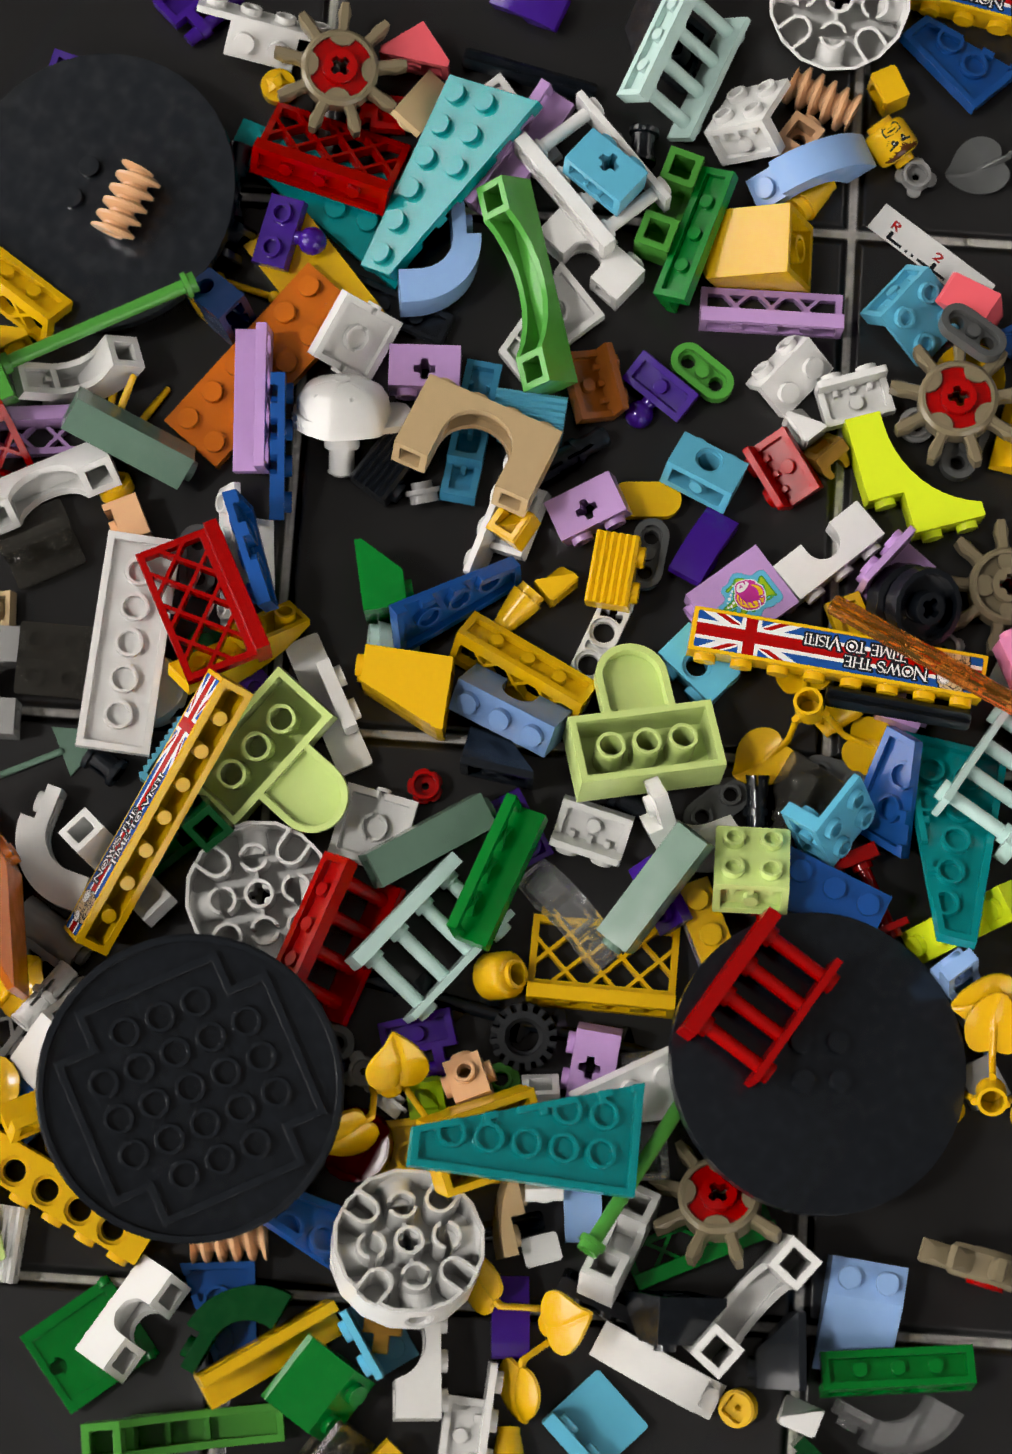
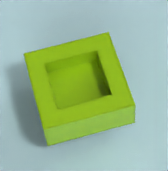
M429 1076L421 1083L409 1086L428 1115L447 1108L445 1092L440 1080L442 1076ZM406 1096L410 1120L420 1118V1114Z

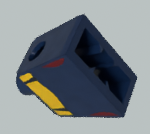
M207 268L195 278L200 292L195 293V297L191 299L187 293L185 295L197 315L232 346L235 343V330L248 329L257 317L246 296L212 268Z

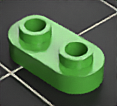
M691 342L682 343L673 350L670 360L671 370L700 393L704 400L710 403H721L730 397L734 387V378L730 370L702 347ZM685 359H690L694 362V366L688 369L683 367L681 362ZM713 381L719 382L722 388L714 391L710 389L709 383Z

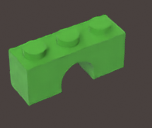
M671 145L660 176L667 182L672 191V194H670L672 196L670 209L664 213L655 202L651 204L650 209H646L634 239L633 253L639 258L664 266L693 189L704 166V156Z

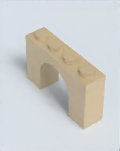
M429 374L394 440L391 460L424 474L440 443L449 434L462 429L485 431L499 440L506 450L508 461L495 485L491 504L524 518L558 451L563 431L556 429L546 421H538L528 417L514 407H506L496 403L482 393L464 389L448 378H439Z

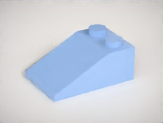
M828 1254L811 1368L820 1370V1352L895 1347L904 1305L909 1268Z

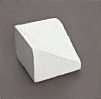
M800 408L785 413L782 426L788 427L799 447L804 451L825 435L828 428L826 424L811 419Z
M555 1231L521 1239V1248L526 1267L528 1268L559 1261L563 1258Z
M786 1395L776 1420L780 1425L812 1438L817 1433L825 1411L796 1397Z

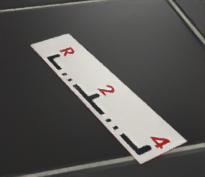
M887 203L867 226L915 264L929 267L943 285L947 283L953 272H958L992 290L996 286Z

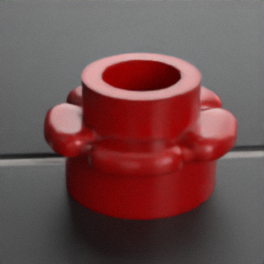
M426 768L419 769L414 772V776L407 782L408 793L412 794L413 800L419 802V804H427L429 801L435 802L442 795L441 785L443 781L441 776L435 771L431 772ZM424 783L429 785L427 790L422 789Z

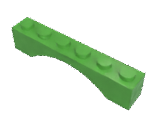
M500 175L476 188L484 223L502 248L512 269L519 291L522 309V334L516 362L523 393L554 394L578 383L531 180Z

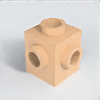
M469 1050L460 1051L452 1055L450 1060L442 1063L446 1076L440 1078L447 1099L453 1097L456 1105L495 1093L492 1082L497 1081L493 1065L490 1059L483 1061L478 1050L472 1052Z

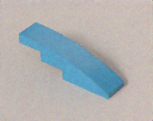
M467 359L461 387L471 392L482 393L495 402L496 389L500 384L503 365ZM462 429L452 433L439 500L475 506L489 433L478 429Z

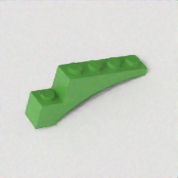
M270 1403L217 1407L214 1410L202 1408L136 1414L127 1418L87 1421L80 1425L82 1454H173L286 1441L285 1416Z

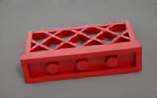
M278 102L261 137H257L253 144L249 172L383 216L388 207L389 198L410 155L412 145L361 129L360 137L353 138L346 123L325 116L319 129L329 131L331 135L318 138L316 134L308 132L309 116L312 112ZM284 116L296 120L298 124L285 127L280 119ZM305 133L310 140L296 144L291 136ZM283 139L287 146L272 141ZM357 140L363 142L365 146L351 149L347 141ZM338 144L343 151L329 155L325 147ZM316 150L320 157L305 152ZM390 151L399 154V157L385 161L381 152ZM371 155L376 163L363 166L358 158ZM350 161L354 169L338 163ZM383 172L388 180L372 174Z
M216 518L204 522V528L135 554L188 685L202 681L209 668L222 673L255 659H258L260 663L273 658L266 633ZM201 541L205 551L199 563L182 557L187 546ZM159 557L172 561L165 577L150 572L146 562ZM208 560L212 568L205 566ZM178 564L195 570L188 586L171 580ZM201 573L217 579L218 583L212 595L195 589ZM154 581L161 583L159 589H157ZM167 586L185 592L178 609L164 604L162 601ZM221 590H222V593H223V595H224L225 600H224V599H221V598H218L219 595H220ZM191 595L209 601L202 618L184 611ZM215 604L230 609L231 616L226 627L208 620ZM167 612L174 615L172 621H170ZM180 618L198 624L191 640L176 635L175 629ZM234 623L236 624L238 631L232 630ZM204 627L222 633L215 649L197 643ZM228 636L243 641L247 650L236 656H230L221 652ZM180 644L187 646L185 654ZM194 649L212 656L207 667L192 673L188 661Z

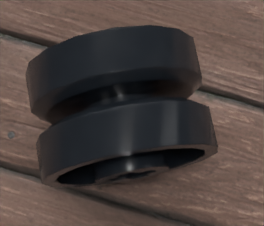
M897 562L885 567L873 579L867 592L866 612L870 625L883 638L936 646L943 643L954 632L960 619L962 600L959 587L952 576L941 569Z

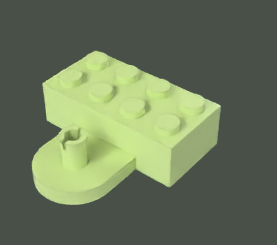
M627 643L607 650L599 659L594 674V687L600 713L567 717L562 736L576 802L647 794L644 781L658 776L666 791L720 784L727 767V761L712 700L675 703L668 670L664 661L657 653L645 646Z
M278 666L254 693L198 794L200 796H207L234 825L245 822L264 803L288 826L297 831L320 833L331 829L340 822L347 811L350 795L349 788L343 774L313 746L334 724L338 717L285 669Z

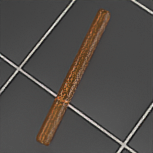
M836 595L827 610L829 615L1012 715V690L844 597Z

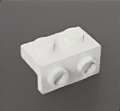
M792 335L781 340L776 346L777 351L768 360L758 364L751 373L752 377L745 383L749 389L758 391L779 417L784 418L785 413L794 410L816 387L817 382L821 381L820 378L834 369L809 337Z
M867 363L857 367L855 372L842 375L838 371L828 373L820 378L821 381L817 382L814 395L822 422L828 426L826 432L842 428L844 421L853 417L880 411L881 417L895 414L896 408L892 395L889 394L890 388L886 378L888 373L886 364L876 366V363Z
M565 794L549 845L556 847V851L563 855L576 856L578 854L590 858L593 864L600 867H619L635 816L589 801L576 802V797Z

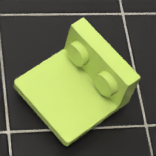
M740 826L716 827L712 912L761 914L767 908L772 907L781 915H787L790 890L791 831L789 829Z

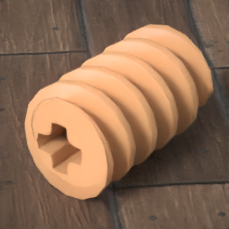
M799 67L790 80L791 86L784 95L782 103L787 105L795 98V110L800 111L808 105L807 114L815 116L820 111L819 121L821 124L824 125L832 118L831 129L837 131L845 125V133L860 107L863 95L859 93L850 100L849 87L837 93L838 81L834 80L826 87L824 86L825 74L822 73L813 80L812 67H809L803 73L799 72Z
M122 159L121 162L127 170L119 169L115 172V176L121 183L112 182L109 184V189L115 196L105 195L102 199L109 209L98 208L96 211V215L103 222L91 221L90 224L113 238L134 240L135 236L128 230V227H141L142 224L134 215L135 213L147 215L148 211L141 204V201L153 202L154 197L147 189L148 187L159 189L161 185L153 178L154 175L150 171L130 160Z
M261 1225L233 1238L210 1243L189 1244L191 1263H196L199 1253L204 1263H210L214 1252L219 1262L224 1263L227 1260L229 1251L235 1262H240L244 1251H246L251 1262L256 1261L260 1250L265 1261H268V1228Z

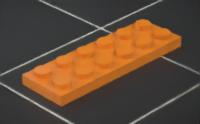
M309 262L248 328L256 329V322L268 323L273 331V372H285L287 382L294 383V386L319 360L307 351L341 292ZM235 343L164 420L185 441L196 447V450L218 470L233 454Z

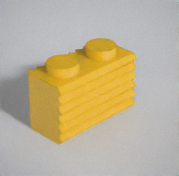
M601 529L597 530L584 599L586 606L629 613L630 605L638 603L641 583L635 582L637 568L644 569L647 547H641L640 536Z

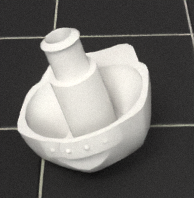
M340 373L322 375L311 379L298 395L297 403L293 406V412L291 413L293 416L291 419L297 431L306 436L324 441V447L329 450V469L327 472L337 478H347L355 470V450L360 447V440L399 433L411 409L405 403L389 402L388 394L379 383L359 375Z

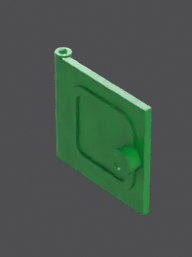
M108 1275L100 1277L91 1288L20 1336V1339L71 1415L119 1382L75 1350L84 1334L89 1330L117 1291ZM140 1323L136 1326L134 1341L146 1353L133 1371L148 1360L156 1359L157 1355L160 1354Z

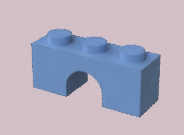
M478 663L458 678L448 709L543 758L561 742L567 717L571 716L572 711L542 696H539L534 701H521L512 698L504 691L508 679Z

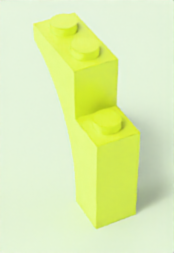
M880 411L844 421L841 432L844 441L850 448L847 452L865 510L875 508L876 512L885 511L897 505L896 502L899 501L907 528L912 525L916 529L911 542L922 539V543H930L943 538V533L956 530L957 534H965L978 528L977 524H980L986 515L982 501L954 497L943 493L920 479L903 462L894 449L887 435Z
M1012 879L985 892L978 938L1012 922ZM932 917L906 930L901 936L906 948L916 955L923 964L959 947L936 941Z

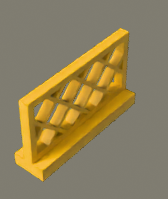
M534 913L526 1002L536 1003L541 1007L673 1019L676 1003L681 927L669 934L663 935L672 937L671 950L659 958L647 944L652 938L659 935L654 926L637 950L642 947L655 963L641 974L627 960L633 955L630 953H624L623 955L620 953L618 955L613 952L618 959L602 971L590 955L604 945L602 940L605 936L596 930L603 920ZM540 924L554 925L564 936L551 947H548L539 937ZM565 927H574V928H573L571 931H568ZM583 928L593 929L601 939L587 951L573 937ZM569 941L581 956L565 967L553 952ZM539 945L544 952L537 957ZM547 957L561 971L551 980L535 978L536 966ZM669 958H670V970H669V968L664 964V962H665L667 959H669ZM584 960L598 974L589 983L578 982L570 973ZM621 963L635 978L625 987L615 986L607 976ZM659 967L669 978L668 991L652 989L644 978ZM564 976H566V978H567L569 981H559V980L562 979ZM600 980H603L606 985L597 984V983H598ZM639 983L643 988L633 987Z

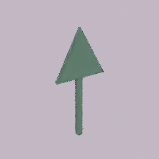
M52 727L60 748L0 771V779L63 755L70 777H72L81 767L80 762L88 749L75 746L78 729Z

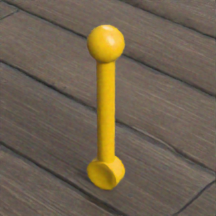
M217 272V273L220 274L223 278H225V276L223 275V273ZM226 279L237 289L266 298L270 303L280 294L278 291L267 292Z

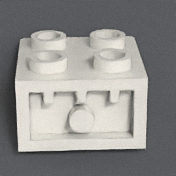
M788 78L776 81L768 79L758 85L749 87L741 85L727 93L725 101L719 110L713 114V119L704 131L722 166L781 155L786 146L771 116L791 86Z

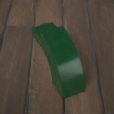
M201 795L195 798L153 873L155 878L195 847L200 846L207 853L235 831L234 824L207 796Z
M252 1284L235 1287L215 1295L206 1301L186 1324L198 1331L199 1334L197 1338L190 1335L179 1354L184 1357L180 1367L191 1374L197 1373L219 1334L234 1322L255 1321L270 1329L276 1328L294 1294L275 1286Z

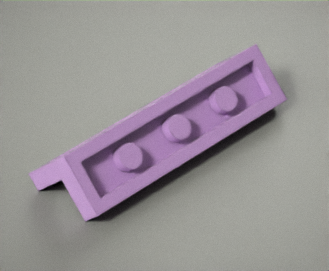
M541 78L529 98L539 101L543 108L536 117L531 115L520 128L521 134L526 131L532 140L536 138L542 139L570 118L576 109L575 104L554 92L551 83ZM509 141L497 155V162L464 199L469 209L482 216L476 188L500 175L530 179L532 176L514 154V142Z
M701 287L698 331L779 336L799 335L813 338L840 339L844 330L845 314H842L843 295ZM708 297L723 298L730 307L707 306ZM748 300H758L766 310L740 307ZM768 301H776V302L771 305ZM783 302H793L802 312L776 310V308ZM803 303L811 304L808 307H806ZM819 304L835 305L834 314L814 313L811 311Z
M256 322V329L235 330L232 470L235 474H270V432L272 429L270 423V401L272 396L270 372H273V331L267 322Z
M70 404L6 406L17 430H26L20 436L27 446L31 457H51L75 447L70 446L63 439L68 432L61 429L63 416ZM5 421L0 422V431L9 430ZM37 429H46L54 436L44 447H34L27 440ZM53 429L61 430L58 433H56ZM15 442L11 445L18 448ZM58 442H60L63 445L59 447H54ZM9 452L6 458H23Z

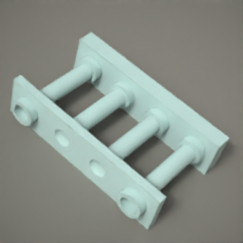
M662 0L616 96L625 103L651 102L674 122L667 136L670 142H694L702 129L703 121L739 46L744 41L745 33L751 20L748 17L722 18L704 0ZM692 10L717 32L710 48L686 28V23ZM677 41H680L702 61L695 79L671 58ZM663 71L688 92L681 109L657 89V83Z
M1012 697L1004 706L998 702L988 715L986 721L991 725L953 781L950 782L946 779L933 796L938 800V803L931 812V814L937 817L949 803L996 836L995 841L1000 845L992 857L1003 865L1012 858V825L1010 823L1003 824L957 790L967 777L1012 809V791L975 766L980 756L985 752L1012 771V753L992 740L1000 727H1003L1012 734V716L1010 715L1012 711Z
M453 851L443 857L344 960L354 971L364 965L368 969L372 967L413 1007L403 1018L407 1024L415 1021L417 1018L423 1022L438 1006L433 1001L482 950L455 940L446 925L448 919L432 904L434 900L430 895L438 887L443 891L447 888L457 899L464 887V884L457 878L459 874L455 871L463 861ZM511 909L507 910L494 939L496 943L512 928L508 924L509 920L515 915ZM414 912L418 916L422 914L462 954L449 970L408 931L409 926L405 922ZM389 938L393 942L398 941L437 980V983L424 996L383 957L384 952L380 948Z

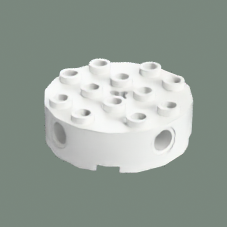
M770 0V17L780 41L800 61L826 71L855 70L879 59L900 37L910 12V0H850L849 4L845 3L842 5V9H835V2L829 0Z
M245 821L234 825L235 831L206 853L203 849L199 852L186 877L185 908L195 934H210L231 938L258 948L276 959L323 854L304 834L277 821ZM259 888H263L270 896L265 898L264 904L259 905L252 897L258 895Z
M393 1169L367 1178L345 1200L334 1221L331 1235L330 1270L340 1295L362 1317L387 1328L421 1329L447 1320L468 1300L485 1258V1229L474 1203L464 1193L450 1198L436 1193L430 1172L426 1170Z

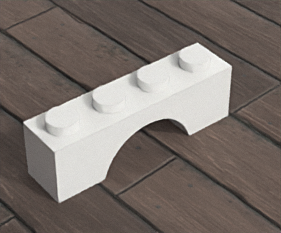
M85 442L0 477V535L21 527L26 516L34 508L51 498L65 494H81L91 498L122 485L112 456Z
M448 1319L420 1329L422 1352L417 1365L409 1373L395 1379L392 1383L393 1422L439 1421L442 1419V1412H448V1388H442V1373L448 1372V1350L441 1349V1334H447Z

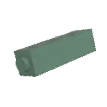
M81 386L63 416L61 429L177 490L183 479L190 481L198 466V462L195 461L196 447Z
M481 793L472 794L358 855V858L375 889L383 888L490 830L496 816L495 808L487 797L483 798Z
M678 821L596 929L605 936L602 943L618 955L622 951L634 954L715 846L687 824Z

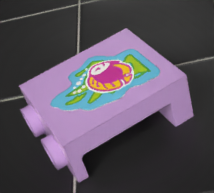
M754 545L685 595L684 603L686 606L683 610L691 622L695 605L779 619L782 616L785 618L797 609L799 600L758 546Z

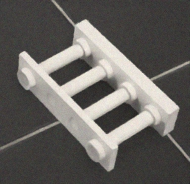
M581 89L576 93L575 108L578 112L540 140L537 138L532 140L525 131L514 140V154L599 256L604 259L614 252L615 232L654 202L664 213L670 209L672 197L670 194H672V191L661 176L656 178L605 118L604 109L599 101L593 96L589 98ZM587 122L601 134L605 133L611 136L617 143L618 148L625 154L638 158L648 172L645 191L636 197L618 217L613 215L607 220L604 218L599 220L593 213V204L597 201L587 192H579L577 194L570 185L571 179L562 173L563 166L557 165L555 167L547 158L549 156L548 152Z

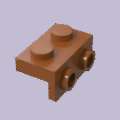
M604 342L594 350L571 351L578 383L567 387L576 424L613 421L628 410L629 396L627 389L623 385L619 370L620 361L614 351L613 343Z

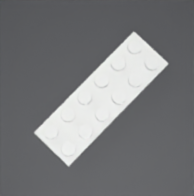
M113 530L108 531L76 736V747L143 757L150 756L168 634L135 554L173 539ZM159 557L146 563L150 572L165 577L172 561ZM178 565L172 575L171 580L176 581ZM154 581L157 589H159L161 583ZM167 586L162 597L164 604L172 606L175 588Z

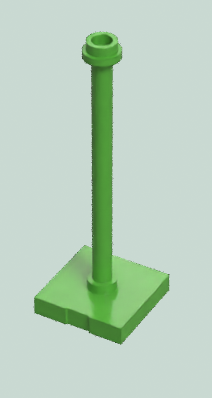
M184 271L179 273L181 280L8 355L6 352L0 353V400L5 406H12L20 402L8 375L14 372L13 368L186 293L190 299L195 297L194 294L200 292V289L192 271L186 274Z
M674 1101L638 1157L636 1188L681 1119ZM612 1197L589 1234L582 1232L579 1236L580 1242L577 1247L580 1251L594 1259H597L599 1254L604 1253L606 1246L602 1242L629 1199Z

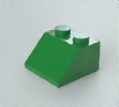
M362 538L354 539L363 611L367 626H369V623L378 624V621L391 623L389 605L414 595L412 579L404 580L401 567Z
M308 1333L261 1394V1397L305 1432L328 1446L334 1437L342 1431L344 1424L357 1407L364 1402L375 1383L348 1359Z

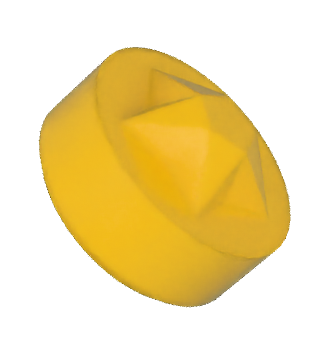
M280 68L268 71L261 80V91L264 99L269 104L277 106L279 102L277 91L287 84L294 83L293 75L289 71Z
M118 472L122 485L100 493L99 496L102 502L108 503L133 493L135 486L128 473Z
M740 1387L733 1388L721 1396L718 1403V1412L726 1425L732 1428H743L752 1423L757 1417L758 1402L749 1390Z

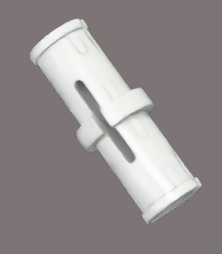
M60 960L58 965L41 984L36 983L31 988L33 993L15 1013H12L10 1016L12 1020L28 1032L41 1012L55 1003L57 998L74 979H77L78 973L66 962Z

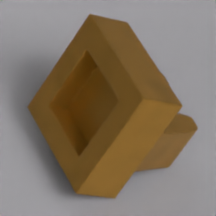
M830 433L823 435L803 452L812 468L821 476L830 480L835 478L834 473L831 471L832 463L837 460V463L842 467L847 468L850 465L847 454L850 448L842 437Z
M364 1317L362 1332L374 1333L372 1353L387 1355L390 1336L401 1337L403 1329L387 1328Z

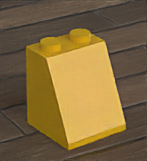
M791 203L727 209L704 266L703 274L714 287L811 293L814 227Z
M366 644L364 654H357L355 664L357 682L361 683L364 694L434 739L445 741L449 715L448 707L451 701L455 676L454 657Z

